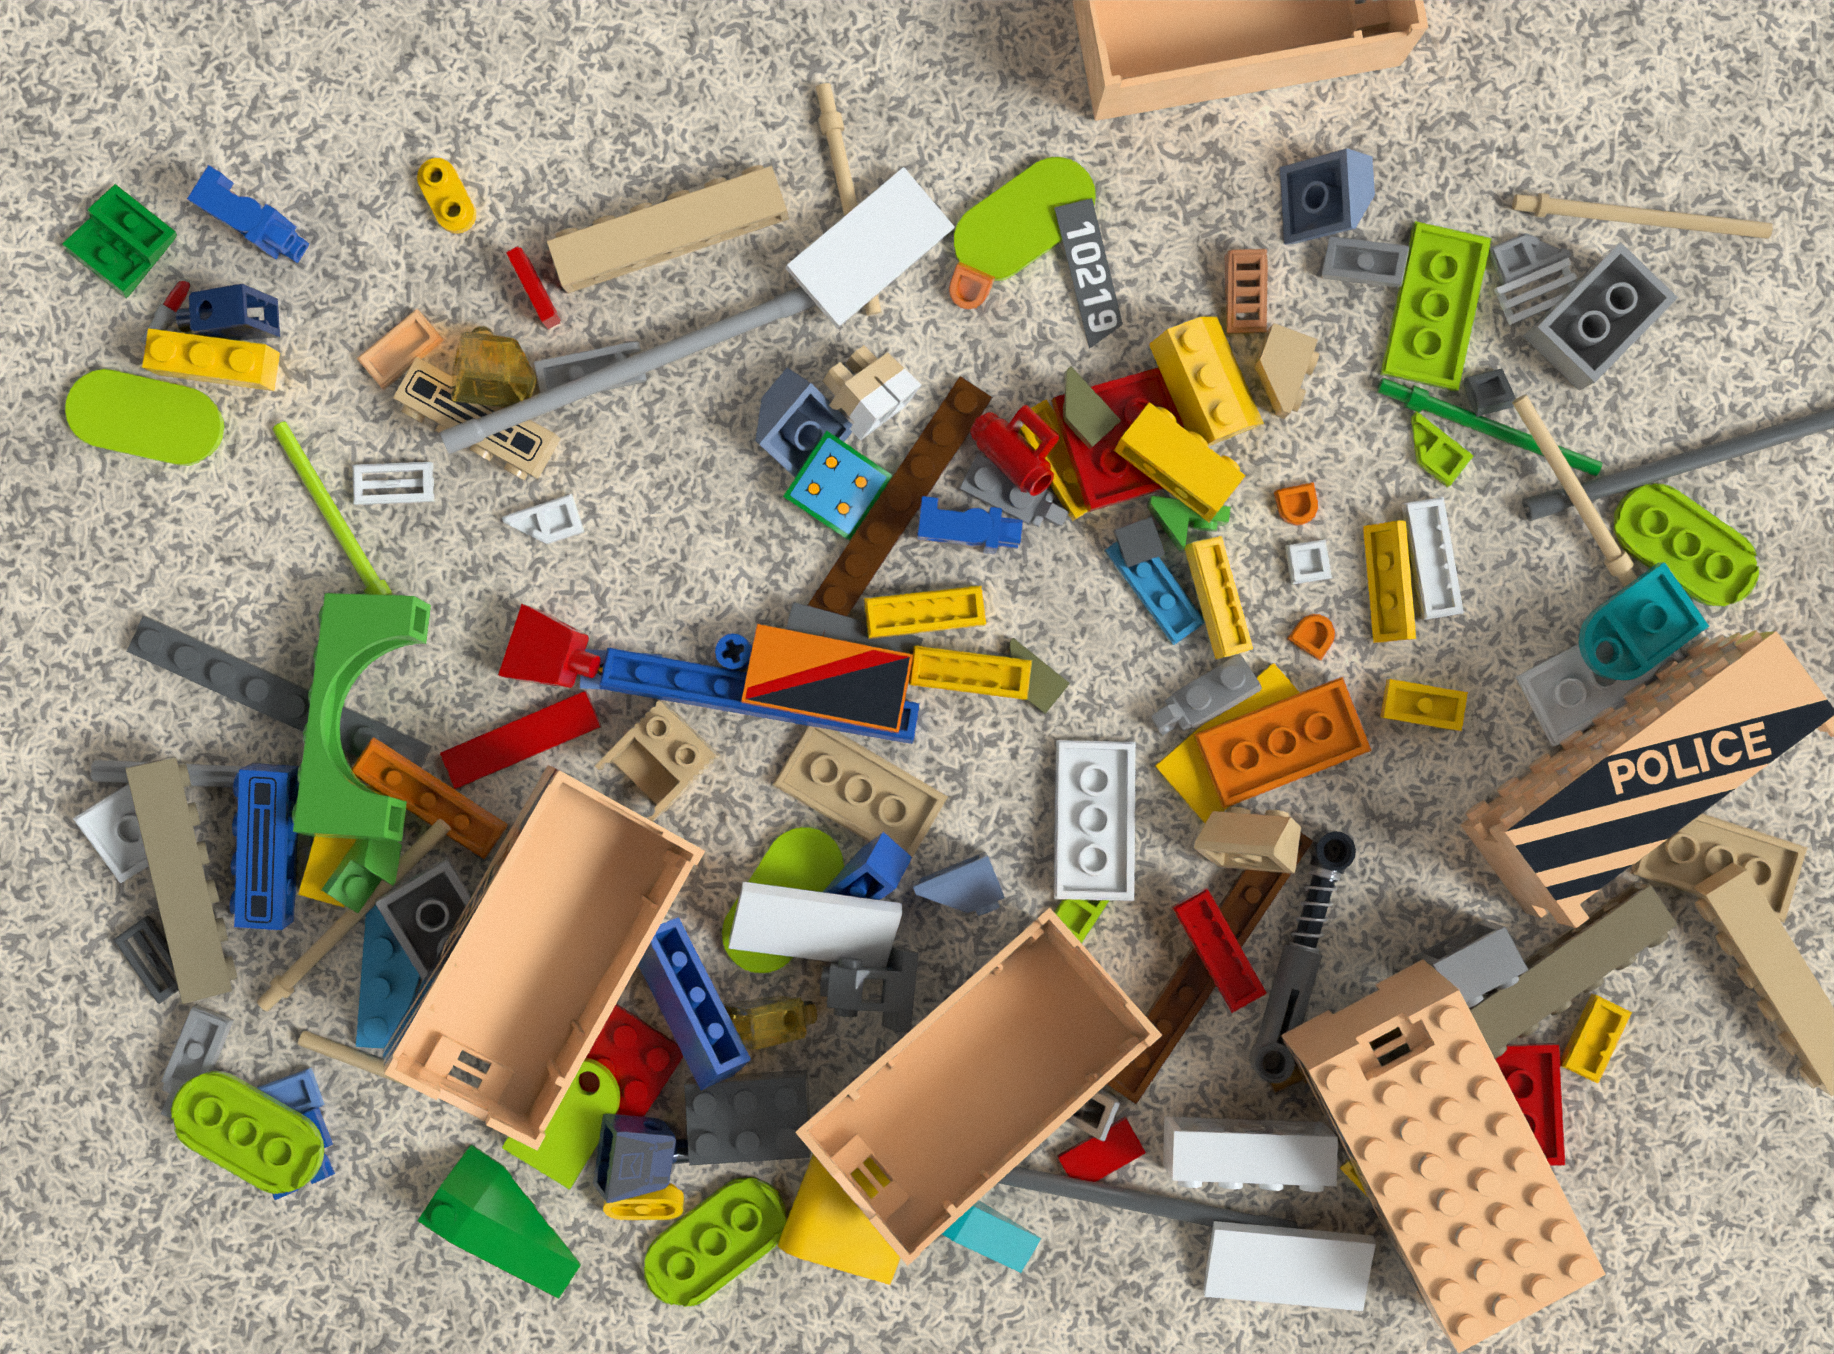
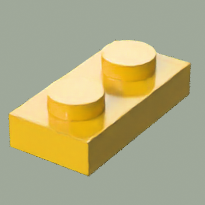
M1386 679L1380 718L1462 731L1468 692Z

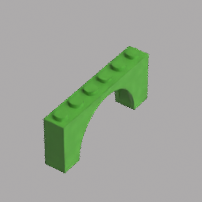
M325 593L324 603L319 611V641L313 654L315 671L313 684H311L308 692L310 708L308 723L303 730L305 745L303 760L298 768L297 775L299 782L298 798L292 811L293 832L312 837L402 842L407 802L390 796L379 795L365 786L355 776L342 750L340 718L350 688L359 675L372 662L397 648L414 644H426L431 610L430 604L415 596Z

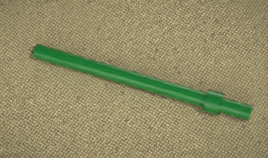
M1382 378L1378 385L1377 393L1405 403V408L1419 413L1422 410L1544 457L1531 434L1484 416L1476 417L1474 412L1429 395L1428 390L1415 385L1409 388L1386 378ZM1557 445L1570 467L1595 477L1599 474L1603 464L1601 461Z

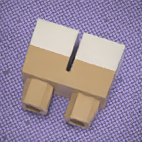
M865 345L856 350L846 362V365L856 374L855 376L839 362L828 371L822 380L835 395L829 406L835 410L842 408L854 421L850 430L860 441L900 412L921 387V384L888 352L878 359Z

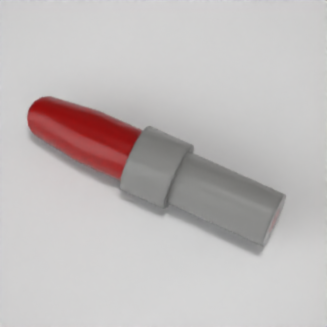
M179 281L164 303H160L154 313L155 317L149 325V329L166 331L169 325L172 326L176 319V312L182 306L191 287L189 282ZM148 328L140 340L144 344H146Z

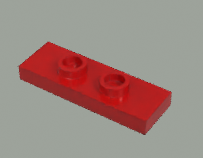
M1205 887L1171 906L1231 1013L1267 994L1208 888Z

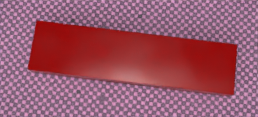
M583 691L440 752V755L454 789H458L597 730L602 726L588 692Z

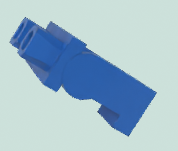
M208 165L187 199L201 210L244 235L247 240L272 258L277 260L281 253L298 263L310 243L297 235L295 232L297 226L268 204H265L263 207L253 198L237 196L235 192L230 190L234 183L224 174Z
M922 496L918 541L958 544L969 549L984 545L983 553L994 555L998 547L1018 549V545L1021 542L1023 520L1001 517L1002 508L990 507L988 513L980 508H971L965 512L937 509L938 498Z

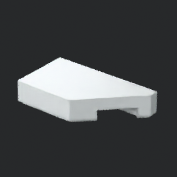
M572 494L502 517L504 523L546 544L584 533Z

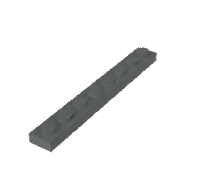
M148 616L142 617L127 652L303 732L305 725L308 723L310 708L308 689ZM343 705L340 718L342 750L360 757L370 740L375 737L422 768L432 747L431 745Z

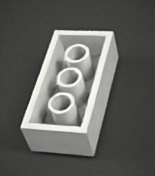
M1164 1116L1163 1165L1172 1181H1178L1179 1186L1199 1188L1202 1187V1182H1218V1186L1221 1188L1241 1189L1243 1188V1183L1259 1184V1188L1264 1190L1279 1191L1284 1189V1185H1299L1300 1190L1308 1192L1324 1191V1186H1337L1338 1136L1323 1122Z

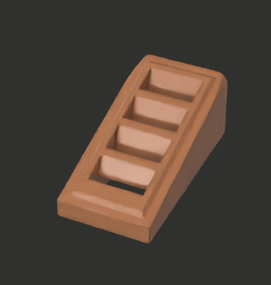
M1267 249L1229 250L1224 256L1227 334L1266 333ZM1237 264H1256V270H1237ZM1256 280V287H1236V281ZM1236 297H1257V303L1236 304ZM1236 313H1257L1258 320H1236Z

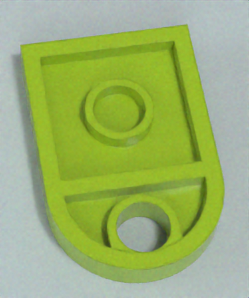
M585 1058L545 1129L546 1136L538 1150L509 1136L502 1149L570 1190L599 1144L603 1114H617L619 1109L620 1091L614 1075L600 1062ZM587 1071L595 1073L600 1080L599 1089L595 1092L583 1090L579 1084L581 1073Z

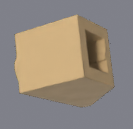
M1273 323L1267 330L1254 368L1276 416L1285 419L1291 414V411L1298 412L1306 393L1305 389L1300 388L1305 374L1312 375L1320 353L1314 351L1318 339Z

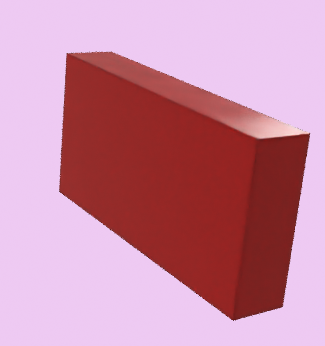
M518 246L507 251L506 254L541 322L547 329L560 324L561 319L528 255Z
M1125 1116L1111 1124L1105 1141L1090 1136L1058 1154L1057 1157L1068 1177L1096 1182L1146 1154V1151Z

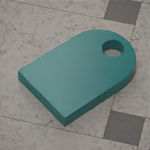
M1658 562L1595 608L1586 617L1579 633V649L1586 665L1597 675L1610 680H1632L1650 671L1707 629L1709 625L1666 563ZM1604 641L1608 642L1613 648V656L1605 664L1601 663L1596 656L1598 645Z

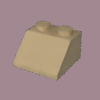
M1228 807L1226 812L1213 811L1195 840L1194 849L1218 867L1295 874L1301 826L1289 817V813L1284 811L1266 810L1265 815L1250 814L1251 811L1245 808Z

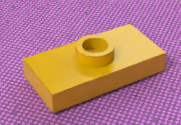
M1591 993L1562 1054L1560 1066L1598 1084L1632 1012Z

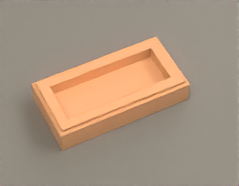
M416 309L361 354L357 360L378 385L385 390L410 369L416 356L422 359L443 342L444 339L425 316Z

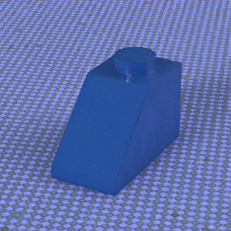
M882 832L855 854L823 893L881 900L896 889L913 857Z

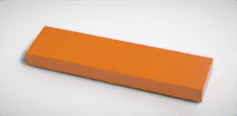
M375 737L370 740L351 768L357 778L385 796L406 801V809L430 825H433L438 819L445 821L451 829L446 835L483 859L486 858L508 826L507 823Z

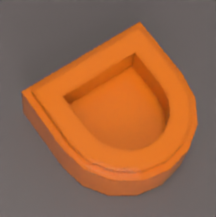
M959 262L950 281V297L960 308L968 310L977 308L987 299L995 277Z
M1314 482L1274 491L1278 512L1286 523L1293 526H1301L1310 522L1316 516L1318 499Z
M1311 614L1303 617L1296 624L1287 640L1318 661H1321L1334 641L1335 629L1327 617L1320 614Z

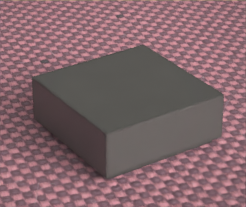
M1502 368L1464 378L1465 392L1476 417L1514 407L1512 402L1516 397Z
M1152 517L1113 531L1126 568L1165 554Z

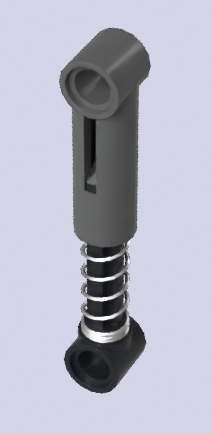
M1324 830L1317 833L1312 839L1313 842L1309 848L1311 855L1309 864L1312 865L1309 874L1312 878L1310 885L1305 887L1307 891L1306 899L1300 903L1303 907L1300 917L1296 918V921L1299 922L1296 932L1291 933L1294 937L1293 942H1289V944L1284 943L1257 1040L1250 1051L1249 1061L1251 1067L1262 1079L1269 1083L1285 1081L1294 1070V1057L1281 1035L1303 1024L1322 959V954L1318 953L1320 950L1317 944L1319 938L1324 936L1321 930L1323 923L1328 921L1326 917L1327 909L1333 905L1330 898L1332 892L1337 890L1335 882L1340 880L1339 877L1352 864L1356 855L1354 841L1347 834L1340 831ZM1335 839L1340 845V854L1335 860L1328 861L1323 853L1324 846L1329 840ZM1270 1051H1279V1064L1273 1069H1264L1262 1064L1264 1056Z

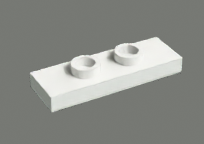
M1444 497L1402 504L1421 621L1463 614Z

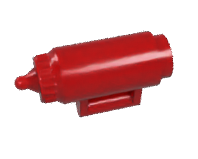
M1028 405L1022 406L1010 423L993 412L985 413L975 419L970 434L977 447L1021 492H1028L1031 496H1037L1048 488L1054 479V473L1050 470L1051 464L1045 458L1058 442L1059 435ZM1023 424L1042 441L1037 449L1018 432Z

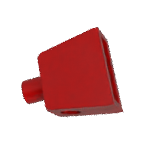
M521 604L498 676L528 683L572 688L577 674L594 678L600 668L601 659L600 656L585 651L589 641L587 634L542 610Z

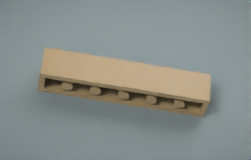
M755 165L741 172L742 176L730 180L724 177L716 178L705 183L703 189L691 193L688 190L674 192L667 197L665 202L652 205V203L638 204L630 209L629 214L617 218L614 215H607L592 222L593 226L581 230L567 228L555 234L556 238L548 240L547 244L561 286L569 294L789 220L787 208L773 167L764 168L763 165Z
M1731 863L1692 887V890L1699 899L1694 904L1701 916L1707 922L1712 921L1719 931L1715 938L1721 948L1729 956L1734 955L1740 967L1736 971L1741 980L1749 989L1754 988L1761 998L1757 1005L1763 1015L1770 1022L1775 1021L1782 1033L1778 1034L1777 1037L1790 1055L1796 1054L1802 1066L1798 1068V1071L1805 1082L1812 1089L1818 1087L1830 1096H1833L1834 1007L1748 869Z

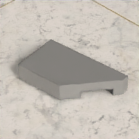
M1527 233L1489 248L1488 253L1502 285L1571 256L1569 250L1559 249L1541 242L1539 238Z

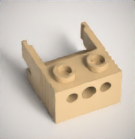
M658 700L656 707H652L650 712L645 714V718H641L640 723H636L635 728H631L595 767L598 770H603L606 763L614 762L657 804L655 813L648 817L653 822L681 797L693 784V781L698 779V775H702L704 770L709 768V764H713L714 759L720 757V754L666 701Z

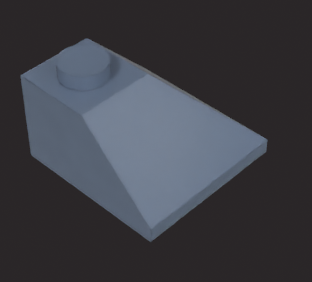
M1345 148L1280 167L1284 244H1297L1356 229L1375 196L1373 156Z
M786 368L761 398L755 441L795 478L826 431H829L845 442L852 433L850 428L853 424L839 410L832 409L829 406L831 402L811 382L791 369Z
M986 852L913 881V889L916 895L966 913L976 910L978 916L996 910L1000 907L998 901L1005 898Z

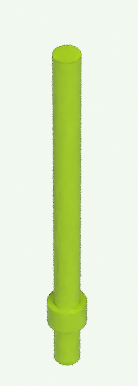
M284 421L276 424L272 428L273 432L366 586L364 593L370 595H392L393 593L385 579H379L287 422Z

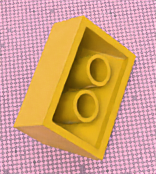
M1198 317L1165 330L1149 343L1186 430L1200 434L1207 441L1208 447L1264 424L1217 317Z

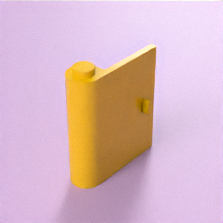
M812 1153L779 1239L778 1247L796 1258L890 1285L900 1261L899 1255ZM870 1157L863 1162L883 1188L890 1183V1180ZM858 1167L850 1173L871 1199L879 1193Z

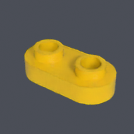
M443 158L426 160L418 170L417 181L435 218L450 233L459 234L468 231L475 223L476 208L456 169ZM437 171L442 172L443 176L439 182H431L433 173ZM460 206V213L456 217H449L448 212L450 208Z
M669 1183L665 1189L617 1202L607 1203L604 1200L603 1211L607 1216L617 1220H670L679 1217L683 1213L684 1193L674 1184Z

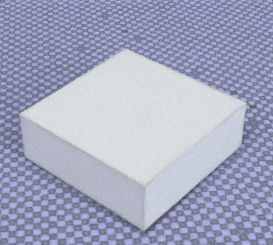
M1326 539L1285 546L1291 585L1332 578Z

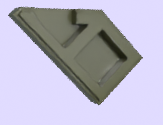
M1070 366L1064 372L1065 398L1063 421L1091 449L1121 420L1074 368Z
M1013 638L1009 642L1011 657L1032 660L1027 700L1046 714L1070 683Z

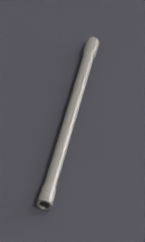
M801 286L751 309L481 418L470 419L439 433L448 453L452 454L479 443L488 436L779 318H787L812 308L816 304Z

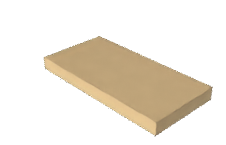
M812 726L805 728L772 784L868 842L884 832L911 857L914 856L948 798L945 794L838 731Z
M1701 814L1633 864L1630 874L1695 894L1692 887L1734 863L1748 869L1780 922L1785 923L1808 847Z

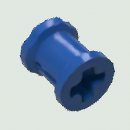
M734 633L720 638L716 644L715 654L716 659L722 666L732 670H741L749 665L752 645L747 639ZM734 642L737 646H744L745 651L739 654L741 660L737 663L732 658H725L724 653L730 650L728 644Z

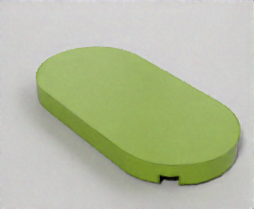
M1049 157L1036 162L973 206L961 217L954 233V252L958 262L994 276V281H1003L1011 278L1062 242L1055 207L1091 198L1095 205L1096 191L1091 176L1079 163L1068 158Z
M101 369L85 374L75 382L66 399L65 413L67 422L73 433L83 442L98 448L173 465L191 466L211 456L218 449L224 434V420L221 412L207 394L191 387L120 371Z
M1646 484L1629 491L1618 503L1614 513V531L1621 547L1649 569L1658 562H1665L1687 595L1695 601L1706 606L1724 607L1742 601L1756 586L1759 578V566H1757L1755 558L1757 554L1751 542L1679 490L1666 484Z
M813 827L791 829L780 835L773 842L748 882L823 892L844 868L843 856L836 841L826 832ZM738 896L727 913L722 927L723 945L728 956L739 967L754 973H769L784 967L793 957L729 949V937L739 899Z
M222 1071L203 1073L185 1082L173 1099L171 1119L174 1118V1125L176 1127L174 1131L178 1139L192 1151L264 1192L279 1194L299 1189L316 1176L322 1165L324 1143L317 1126L303 1114L233 1074Z
M754 1177L736 1178L725 1183L662 1231L652 1241L644 1260V1277L650 1291L659 1300L670 1305L675 1304L688 1307L698 1305L707 1300L778 1244L786 1224V1207L781 1195L771 1184Z

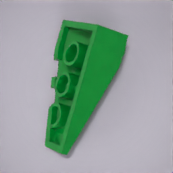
M471 1144L440 1185L417 1221L449 1243L559 1299L580 1268L581 1263L553 1227H550L528 1195L526 1196L514 1181L513 1176L506 1167Z

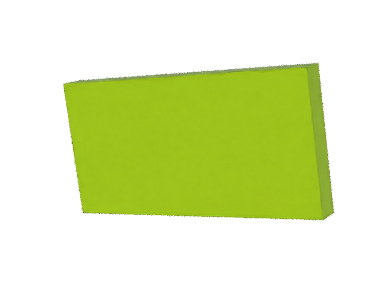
M1417 221L1413 223L1402 287L1399 286L1380 375L1451 391L1459 390L1492 238Z

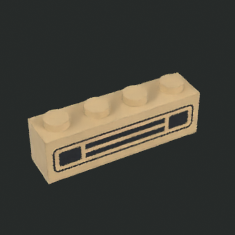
M417 356L393 397L404 405L401 412L420 423L424 421L425 417L438 423L435 429L438 433L470 419H478L505 408L455 402L461 381ZM473 388V393H474L475 399L496 401V400H492V399L477 398V397H476V393H475V389ZM528 420L486 437L483 441L471 445L469 450L488 461H491L494 455L507 462L504 470L525 481L528 474L536 479L540 477L561 438L532 420Z

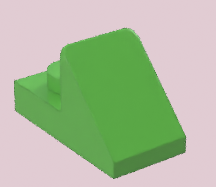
M1151 496L1147 503V509L1179 552L1185 549L1189 522H1194L1193 529L1216 532L1217 526H1224L1229 523L1231 509L1229 506H1222L1209 523L1179 499Z
M357 839L321 890L349 909L359 913L381 880L394 886L402 845L396 841Z

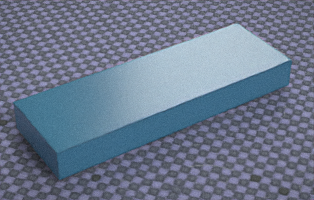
M1117 541L1104 550L1172 645L1177 644L1205 623L1201 614L1159 557L1126 568Z

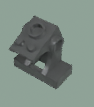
M892 947L887 967L882 968L862 967V959L840 957L838 963L831 962L830 967L823 966L820 996L827 997L826 1008H834V1015L857 1017L858 1011H882V1026L895 1032L908 1033L911 1031L918 952L907 948ZM864 978L883 979L881 999H862Z

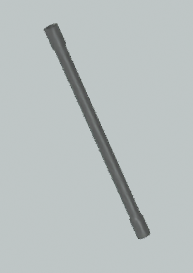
M1834 408L1581 483V486L1589 499L1593 501L1834 428ZM1554 489L1522 499L1523 508L1529 507L1530 512L1525 513L1528 521L1553 515L1574 506L1564 489Z
M1018 1166L1013 1168L998 1182L999 1184L1209 1227H1213V1222L1218 1221L1298 1229L1297 1222L1267 1215H1252Z

